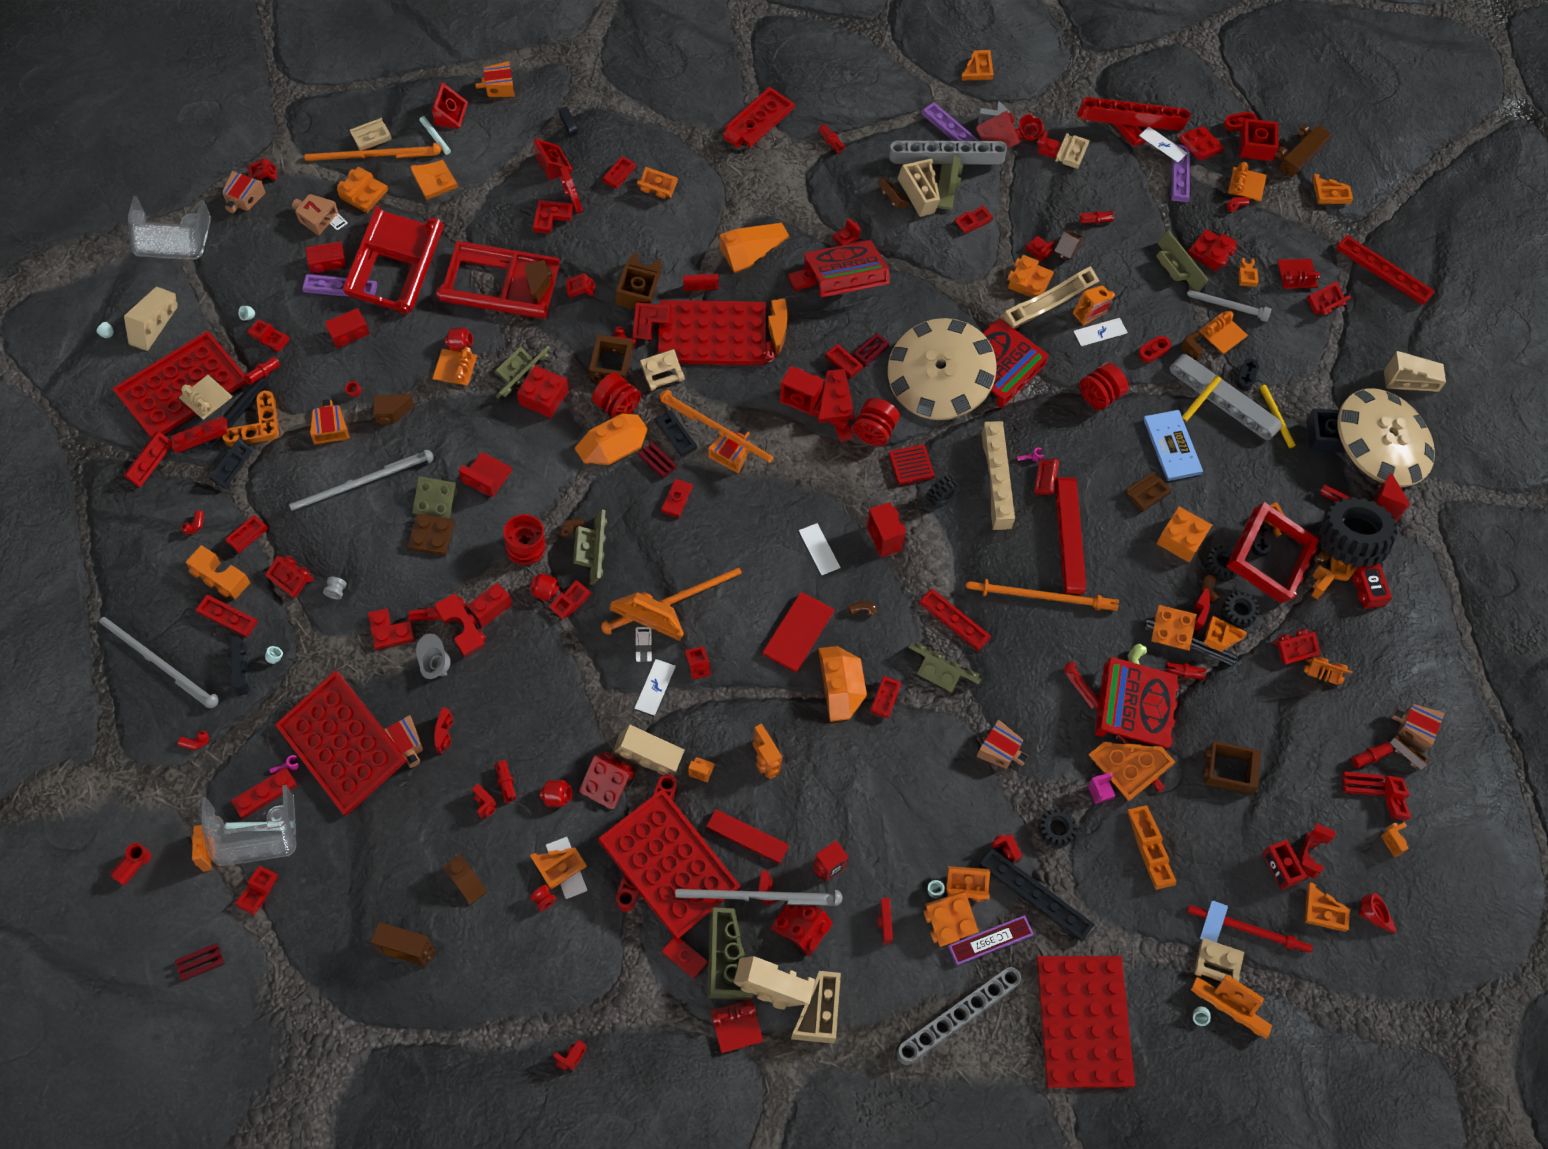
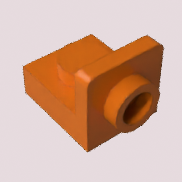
M1320 565L1312 575L1317 581L1313 585L1315 590L1311 596L1317 600L1335 578V575L1330 570Z
M696 757L690 763L689 776L708 783L714 763Z
M1405 822L1397 825V823L1389 825L1385 828L1386 832L1381 836L1394 858L1409 849L1405 838L1399 833L1407 826Z

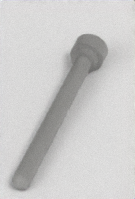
M1193 290L1187 292L1188 297L1257 315V318L1268 322L1272 308L1268 307L1254 308Z

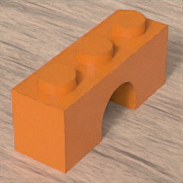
M202 545L186 561L191 575L196 578L201 577L206 585L211 588L213 586L216 587L218 592L226 598L229 596L236 600L250 584L247 575L232 565L223 572H215L221 562L216 554Z

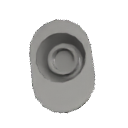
M435 634L424 635L420 638L416 647V655L422 675L426 679L446 676L450 667V657L444 651L440 638Z

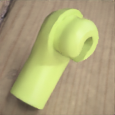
M1141 644L1134 645L1128 654V661L1139 664L1138 659L1143 654H1146V647Z

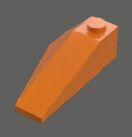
M782 223L739 228L720 234L719 248L733 273H737L753 266L756 260L763 258L769 250L775 249L788 239L789 234Z

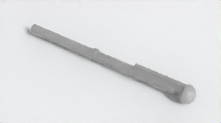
M424 450V452L384 466L385 469L353 481L349 480L345 484L289 504L290 508L294 511L424 461L431 463L434 458L433 453L429 450Z
M106 617L100 619V624L142 654L146 660L152 661L176 680L174 683L204 704L206 708L217 706L219 699L216 694L209 695Z
M675 890L676 898L743 899L745 901H749V898H755L760 900L788 901L787 905L838 906L843 898L838 890H834V894Z

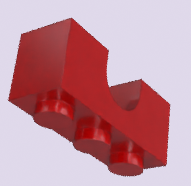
M456 593L434 604V608L444 625L452 621L460 622L463 625V632L454 638V642L463 658H466L485 647L484 641L486 637L481 630L477 631L473 615L471 613L467 614L464 609L467 606L463 598H458Z

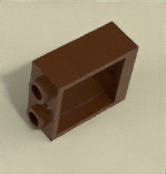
M598 334L589 368L590 380L600 383L607 375L614 372L627 380L634 351L633 339ZM600 351L625 354L622 370L597 368Z
M1213 741L1209 747H1206L1204 758L1207 759V763L1202 771V777H1205L1204 785L1251 795L1257 790L1261 759L1260 750ZM1215 754L1246 760L1245 782L1213 776Z
M378 922L371 940V944L378 953L427 967L428 962L433 960L435 954L434 946L428 936Z

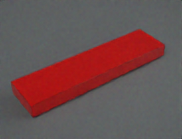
M932 588L919 601L922 607L975 650L979 651L991 638V635Z
M715 809L706 826V829L779 865L789 848V844Z

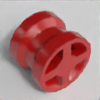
M547 885L539 887L530 896V899L537 903L539 911L548 909L557 900L555 895H551Z

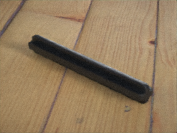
M264 378L257 380L224 417L227 420V428H231L257 398V395L268 385ZM222 436L207 441L203 445L208 449H212Z
M1148 619L1144 628L1153 632L1155 621ZM1192 636L1190 648L1230 665L1236 663L1238 658L1236 654L1226 650L1220 652L1203 644L1204 641Z

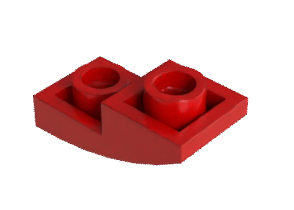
M442 707L435 728V747L438 754L441 755L444 749L447 750L450 746L451 737L446 729H449L453 723L451 711Z

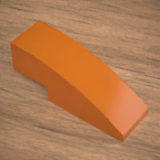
M785 299L772 300V316H768V329L771 341L773 342L775 356L780 354L786 337L787 305Z

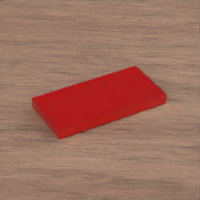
M800 592L764 649L763 656L797 673L832 617L835 609Z

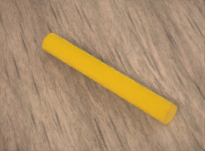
M1216 375L1183 414L1182 419L1185 422L1190 419L1222 380L1219 376Z

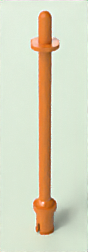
M985 579L984 583H966V588L983 591V596H986L987 592L1090 605L1095 610H1118V599L1102 598L1101 595L1088 598L989 584L988 579Z

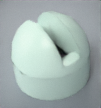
M241 306L239 308L241 320H251L254 318L255 311L252 307Z
M103 322L97 328V333L101 337L110 338L114 330L109 323Z
M271 646L265 653V659L268 663L275 664L280 661L283 652L280 648Z
M938 880L931 881L928 884V894L934 899L941 898L944 894V884Z
M1200 1006L1194 1010V1023L1199 1026L1209 1024L1210 1012L1206 1007Z

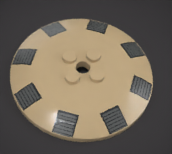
M933 319L911 328L894 346L888 363V379L896 399L911 413L931 420H949L971 412L988 396L996 378V358L988 339L974 326L956 319ZM939 362L946 363V367L943 369H938L936 365Z
M1380 389L1359 390L1343 402L1338 414L1339 436L1349 457L1365 474L1383 483L1387 476L1392 473L1400 487L1415 485L1427 477L1434 464V443L1427 425L1412 406L1400 397Z

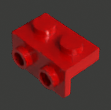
M1337 281L1306 296L1314 315L1322 313L1323 316L1332 312L1333 307L1337 309L1346 305L1345 301L1351 298L1350 295L1344 297Z

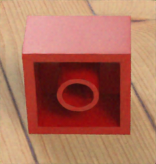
M1245 118L1239 132V157L1273 161L1278 150V122Z
M534 365L517 392L519 405L552 418L569 391L567 378Z
M790 366L781 382L780 402L812 415L815 406L822 396L824 379L804 372L800 368Z
M891 502L870 508L866 527L880 558L900 552L906 534V528L903 523H900L898 511L896 508H893Z

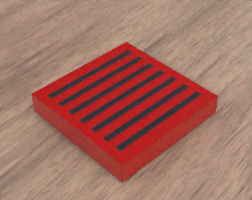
M925 444L889 451L898 486L934 479L935 475Z

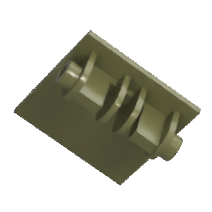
M419 476L412 514L418 513L450 519L453 497L457 495L456 483Z

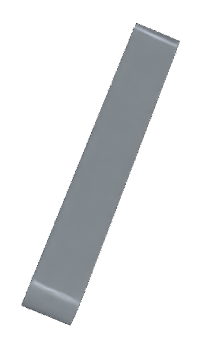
M894 141L890 146L889 158L891 162L896 164H909L927 159H932V164H952L954 156L961 157L960 164H1002L1005 161L1007 145L1001 141Z
M1181 354L1170 366V371L1174 376L1200 394L1216 376L1187 354ZM1221 380L1207 397L1209 401L1265 440H1271L1282 427V423L1278 418L1224 380Z
M1013 967L1003 970L904 1041L897 1051L898 1061L904 1065L912 1064L1009 994L1020 983L1021 975L1019 971ZM1005 976H1012L1015 983L1010 984L1006 982ZM994 987L998 991V995L992 996L989 994L988 988ZM971 1000H979L981 1003V1007H973L971 1004ZM954 1012H962L964 1020H957ZM937 1024H944L947 1027V1032H939ZM927 1036L930 1044H921L919 1037ZM902 1049H910L913 1053V1057H904L902 1054Z

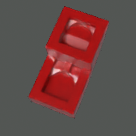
M982 205L971 213L968 210L954 219V221L963 233H968L991 222L993 216Z
M259 319L247 331L254 339L277 352L290 340L287 334L275 330L271 324Z
M576 580L564 594L560 593L549 608L564 620L583 604L592 593Z
M1207 588L1204 589L1193 609L1194 612L1199 614L1194 626V631L1198 633L1203 627L1209 612L1210 593Z
M1387 776L1385 778V796L1391 819L1407 821L1411 818V814L1405 799L1410 794L1404 779Z
M259 866L247 881L248 887L236 901V907L255 916L270 893L278 874Z

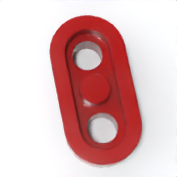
M1252 112L1230 114L1224 121V127L1228 131H1240L1245 118L1257 120V116Z
M1157 336L1140 348L1138 356L1143 362L1151 363L1169 351L1171 341L1165 336Z

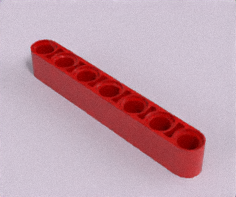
M1085 97L1077 112L1078 117L1082 120L1183 131L1191 117L1190 112L1183 108Z
M1057 477L1055 493L1064 594L1084 595L1086 579L1077 480L1073 477Z
M670 774L661 776L653 796L661 789H664L669 797L674 800L677 790L674 776ZM665 783L672 784L670 789H664L662 786ZM625 874L620 884L616 901L620 911L630 912L636 906L640 893L633 885L627 882L628 878ZM623 897H630L632 899L629 904H622L620 902Z

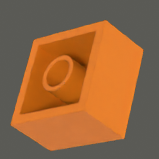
M1179 506L1156 544L1190 563L1212 524Z

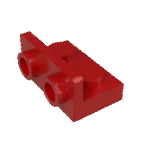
M277 556L265 574L285 592L296 598L307 582L314 581V578L310 576V572L303 567L297 566L296 561L289 556Z
M1307 629L1295 631V635H1280L1278 640L1272 641L1273 645H1278L1282 664H1289L1320 655L1316 633L1307 631Z

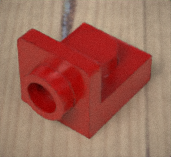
M1045 130L1044 135H1040L1037 142L1039 146L1038 153L1056 159L1062 142L1047 138L1049 131Z
M266 158L248 165L249 177L261 180L268 176L273 181L277 180L276 166Z
M849 218L846 220V226L834 233L832 239L839 246L852 244L859 240L860 227Z
M1037 236L1026 245L1025 249L1039 261H1042L1045 257L1048 258L1052 255L1055 242L1051 240L1049 243H1046Z
M585 273L567 279V295L572 298L586 292L590 297L594 296V281Z
M704 646L685 650L692 679L710 676V664Z
M476 784L472 788L475 795L473 799L481 806L477 810L478 816L484 819L494 813L497 804L479 784Z
M1001 834L994 838L991 848L995 850L1004 847L1003 853L1006 859H1010L1013 864L1020 862L1022 854L1012 834L1007 836Z
M761 870L759 892L771 891L773 878H769L770 871ZM757 899L759 901H762L763 904L772 905L774 904V902L778 903L779 901Z
M580 1040L576 1044L572 1043L566 1052L567 1058L555 1052L553 1055L554 1060H556L555 1065L564 1071L567 1068L573 1071L587 1050L586 1044Z

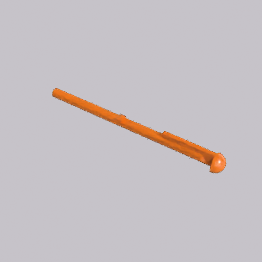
M433 143V146L305 154V161L347 158L365 159L368 156L396 155V158L438 156L441 152V147L439 144Z
M664 390L660 394L662 403L692 421L696 418L707 426L718 430L720 435L726 436L770 463L773 460L772 455L674 398L671 391Z
M738 567L687 590L680 591L673 596L663 599V601L668 602L670 605L739 576L742 572ZM624 616L610 622L605 620L601 625V630L604 634L611 635V630L633 620Z

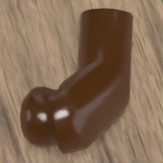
M584 519L566 520L559 530L560 535L564 538L569 537L578 526L584 527Z
M1321 544V552L1313 556L1315 564H1325L1332 556L1326 553L1325 548L1323 549Z
M1207 575L1203 579L1202 591L1205 588L1209 589L1210 601L1214 603L1220 598L1214 591L1217 578L1214 575Z
M859 601L847 607L850 615L860 611H867L868 616H873L877 613V606L872 602Z

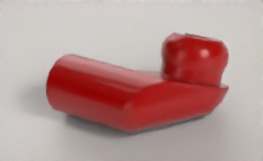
M1233 197L1227 203V209L1230 212H1234L1239 206H1248L1249 197Z
M200 731L194 739L180 737L178 746L190 750H198L209 742L208 733Z

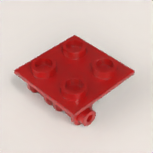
M1312 259L1277 260L1284 289L1318 288L1317 279L1320 278V273L1314 271Z
M752 999L710 1011L721 1053L763 1042Z

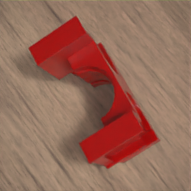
M1316 823L1311 833H1306L1297 858L1307 879L1310 877L1315 879L1322 873L1324 868L1323 865L1314 862L1315 860L1309 855L1308 849L1314 850L1321 843L1328 844L1334 839L1336 831Z

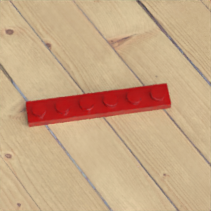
M1348 235L1336 247V250L1423 306L1435 292Z

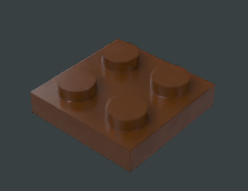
M417 513L407 546L408 550L446 556L455 527V520Z

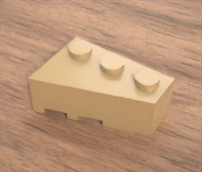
M932 159L904 164L898 176V181L920 217L934 214L940 201L937 183H935L934 178L935 171L932 168Z
M156 286L124 315L129 345L145 351L150 349L177 309L175 293Z
M1396 351L1384 369L1387 389L1439 392L1446 383L1443 364Z
M629 725L619 734L612 751V755L617 758L655 770L661 775H672L675 773L684 753V749L632 725Z
M751 956L739 959L734 984L742 987L741 990L757 995V998L762 1001L773 1003V1007L777 1009H785L786 1007L810 1004L815 979L811 977L801 979L796 977L797 972L790 970L789 974L778 970V965Z
M819 971L814 982L810 1004L804 1006L791 1039L835 1043L841 973Z

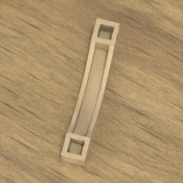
M1090 266L1043 294L1012 307L999 318L1016 329L1080 295L1084 291L1091 289L1099 282V279Z
M1003 421L984 422L981 434L989 468L993 530L1012 529L1015 514Z

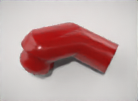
M622 327L615 328L614 337L632 339L626 337ZM633 339L634 348L636 346V339Z
M766 342V351L762 354V359L764 362L770 363L775 359L773 342Z
M200 510L195 511L193 522L190 524L185 523L181 526V530L185 535H193L202 529L204 512Z

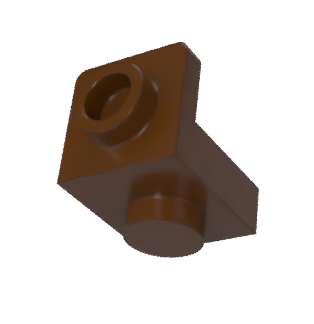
M1199 332L1187 335L1183 339L1181 347L1184 354H1187L1197 362L1200 361L1204 350L1196 343L1200 336Z

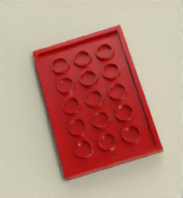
M660 300V304L672 306L671 324L659 323L658 354L674 349L679 364L766 365V362L762 359V354L766 351V302Z
M206 331L112 389L151 438L155 432L159 431L165 435L197 415L179 398L183 395L181 390L183 385L193 387L209 375L231 394L247 384L244 379L242 370L212 334Z
M336 670L275 724L341 813L346 816L408 761L346 680Z
M661 789L598 838L602 847L676 940L710 913L713 907L716 908L725 900L676 898V889L736 891L741 887L664 789Z
M1038 956L1036 959L1047 1088L1135 1087L1122 956Z

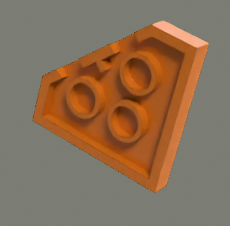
M1103 742L1089 754V757L1104 774L1111 772L1112 778L1110 781L1128 801H1131L1175 764L1173 758L1160 746L1151 747Z

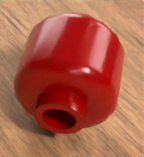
M466 328L450 329L447 336H445V344L451 351L461 352L464 347L470 348L473 345V335Z
M540 573L538 576H534L529 590L532 591L533 597L549 601L552 596H557L560 586L556 585L557 580L555 577Z
M549 780L541 788L540 798L544 800L545 805L548 807H564L571 801L572 789L564 780Z

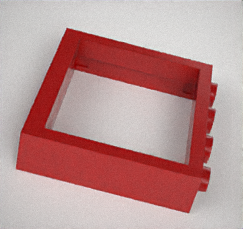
M1263 502L1253 509L1226 567L1282 604L1296 596V589L1304 579L1303 573L1310 565L1309 560L1317 550L1316 545L1319 539ZM1264 519L1304 546L1285 588L1245 561Z

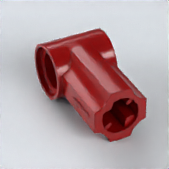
M140 843L130 844L125 851V856L109 875L125 886L139 868L150 861V850ZM142 850L141 855L135 859L136 853Z

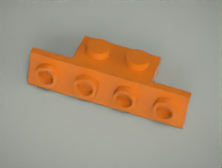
M1227 974L1216 988L1196 977L1191 991L1198 997L1204 998L1218 1010L1233 1017L1236 1022L1250 1028L1255 1034L1265 1039L1269 1037L1272 1025L1255 1014L1264 1001L1263 997Z

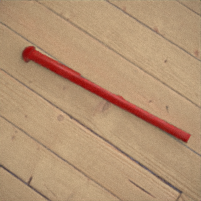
M1073 662L1067 663L1064 667V673L1091 709L1096 708L1098 711L1099 699L1075 669L1078 665ZM1116 736L1122 744H1132L1127 737ZM1158 778L1152 782L1158 792L1165 789Z

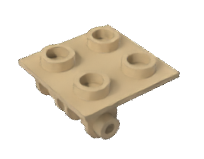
M207 375L193 387L183 385L181 388L183 395L179 397L204 420L230 400L232 395Z

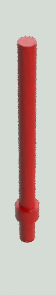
M1192 905L1188 906L1187 913L1207 918V910ZM1226 916L1224 918L1223 925L1284 944V947L1292 950L1296 948L1308 953L1312 951L1313 946L1311 944L1298 941L1296 937L1290 935L1286 937Z

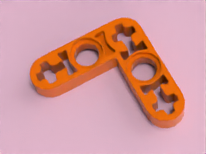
M262 391L257 395L259 423L228 428V434L222 436L227 446L232 447L237 439L241 437L240 433L243 437L242 439H244L243 442L246 444L271 441L278 437L276 401L270 391ZM265 398H268V399H267L268 406H265V403H264ZM265 413H273L272 417L268 419L263 418ZM267 425H270V426H271V429H272V430H271V433H267V432H268V426H267ZM249 431L256 432L253 437H246Z

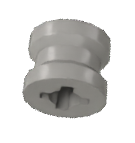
M328 577V585L324 588L323 594L332 599H341L343 596L342 590L346 588L347 583L337 577Z

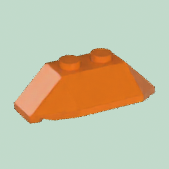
M620 414L589 430L575 447V451L584 464L610 465L641 449L648 428L639 415Z
M637 592L611 602L609 610L680 641L684 634L674 608L670 607V604L666 601L652 599L653 597L648 593L642 592L641 594Z
M839 646L818 648L830 722L850 720L867 696L861 658Z

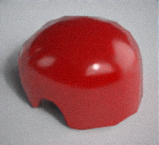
M1027 114L1019 120L1018 128L1023 139L1036 141L1040 135H1043L1044 125L1040 118L1034 117L1033 114Z

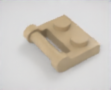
M674 349L639 361L650 391L675 381L681 382L685 380ZM672 369L675 370L676 374L655 381L652 379L654 375Z
M1203 938L1194 974L1222 981L1226 974L1204 967L1205 962L1231 971L1230 977L1239 982L1244 952Z

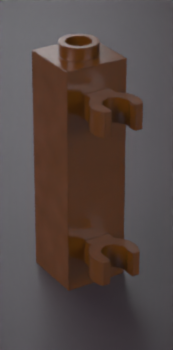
M1303 124L1297 133V136L1303 140L1290 153L1282 146L1277 150L1278 153L1274 158L1282 161L1279 170L1293 178L1327 144L1332 133L1319 125L1311 131L1309 126Z

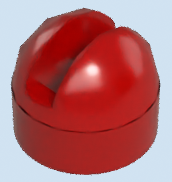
M356 381L346 384L345 391L349 396L356 397L361 394L362 389Z

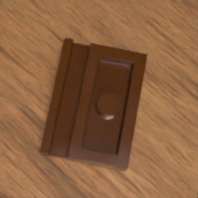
M1152 472L1126 489L1125 494L1129 495L1132 502L1144 512L1170 495L1172 490L1160 477L1156 476L1155 472Z

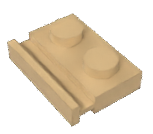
M382 118L350 129V133L360 151L392 140Z
M1066 133L1055 161L1063 162L1062 164L1078 169L1090 140L1075 135L1072 137L1069 136V133Z

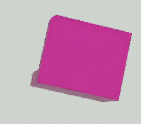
M1111 772L1093 777L1089 782L1088 788L1095 804L1114 799L1115 794L1109 782L1112 778Z

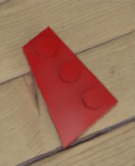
M845 369L827 371L818 423L854 419L855 413Z

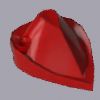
M1376 893L1364 895L1361 900V908L1358 911L1359 915L1378 927L1394 934L1397 933L1382 898Z

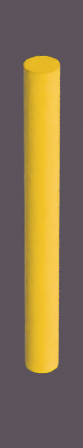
M1260 386L1259 389L1272 415L1282 423L1280 431L1288 448L1294 447L1295 443L1267 386Z

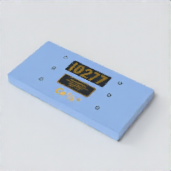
M1175 410L1145 416L1143 420L1166 480L1171 481L1202 475V467L1180 411Z

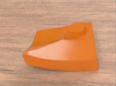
M443 159L430 164L410 166L413 176L426 200L458 188L457 182Z

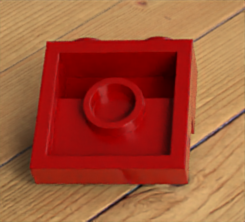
M1205 229L1188 251V255L1217 272L1221 266L1225 267L1229 260V255L1233 256L1238 248L1236 247L1237 241L1224 233L1219 237Z

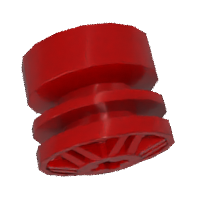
M1111 362L1103 363L1094 372L1081 379L1079 383L1084 399L1097 410H1104L1114 400L1126 394L1129 389L1124 373Z
M614 372L600 381L593 392L592 401L600 409L606 410V414L614 418L620 414H631L640 402L641 392L630 383L627 384V380Z
M869 398L860 410L852 430L860 440L867 444L878 447L885 446L892 435V430L900 419V414L889 402L879 398Z
M520 514L507 521L504 526L503 535L508 558L519 565H531L538 562L543 557L546 546L544 527L541 521L529 514Z

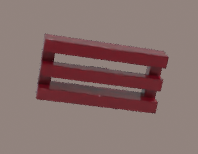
M876 333L853 353V357L857 358L860 363L862 362L864 367H867L890 346V342ZM877 339H879V341H878L875 345H873L872 347H870L867 352H865L862 356L860 355V354H861L862 352H864L870 345H872Z
M652 441L648 447L645 446L643 448V451L640 450L638 452V456L663 479L677 468V465ZM646 454L651 456L666 471L663 472Z
M217 943L175 960L182 982L225 964ZM215 951V953H212V954H210V955H207V956H205V957H203V958H200V959H198V960H195V961H193V962H191V963H188V964H186V965H182V964H185V963H187V962H190V961H192V960H194V959H197V958H199V957H202V956H204V955H206V954H209V953ZM218 958L217 961H214V962H212V963H210V964H207V965L202 966V967H200V968H198V969H195V970H193V971H190V972H188V973H186V974H185V972H184V971H186V970H188V969H190V968H193V967H195V966H199V965H201V964H203V963H205V962H207V961H210V960H212V959Z

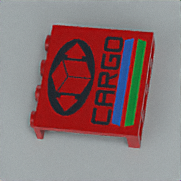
M871 240L804 253L805 269L811 268L819 281L821 297L890 284L889 267Z
M998 318L995 322H991L983 334L994 350L996 378L991 392L998 396L996 405L1002 409L1046 365L1049 354Z
M1110 657L1103 666L1094 735L1103 737L1109 732L1160 746L1166 751L1173 743L1171 731L1175 725L1173 713L1177 707L1175 696L1179 689V683H1177L1178 675Z

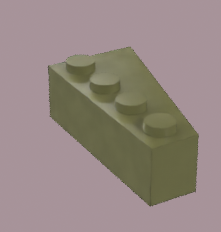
M713 907L710 913L707 999L751 1000L754 996L753 993L744 992L741 990L742 987L734 984L739 959L745 956L735 910L733 908Z

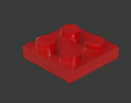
M1204 126L1184 132L1178 138L1199 161L1222 153L1225 148Z

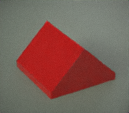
M443 82L439 85L432 106L435 125L459 129L468 101Z
M536 138L533 140L535 157L549 181L562 175L560 171L562 167L566 166L569 173L573 171L560 146Z
M1392 473L1389 474L1376 491L1373 502H1376L1380 507L1386 508V512H1390L1393 519L1397 522L1410 506V502Z

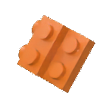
M357 167L355 170H350L345 181L339 182L337 191L340 199L368 213L388 191V187L374 179L372 173Z
M1023 255L1021 259L1017 258L1014 264L1016 269L1011 271L1007 281H1010L1008 289L1035 298L1045 292L1054 271L1039 266L1038 260Z
M761 723L754 728V742L752 743L757 752L756 767L761 774L764 773L767 778L771 779L776 777L780 773L779 771H781L782 755Z
M965 891L925 904L927 910H924L923 913L927 923L931 922L933 930L930 931L934 943L938 942L940 947L979 932Z

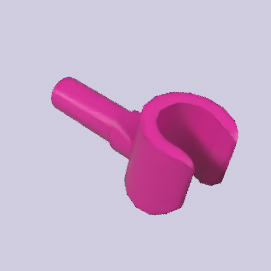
M1036 448L1032 454L1018 456L1017 461L1032 459L1035 462H1039L1044 456L1038 455L1041 453L1042 448Z
M295 755L289 756L286 763L271 768V774L285 767L291 771L297 770L299 767L298 763L290 764L296 761L297 757Z

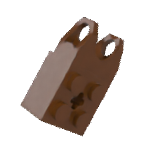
M634 252L624 267L616 290L615 305L635 310L636 303L653 304L660 282L662 259L657 258L653 264L643 265L638 261V253Z

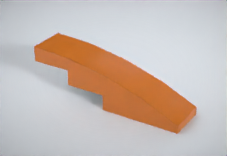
M1148 806L1128 809V816L1140 853L1155 889L1175 886L1176 879L1169 866V857L1162 845L1161 833Z

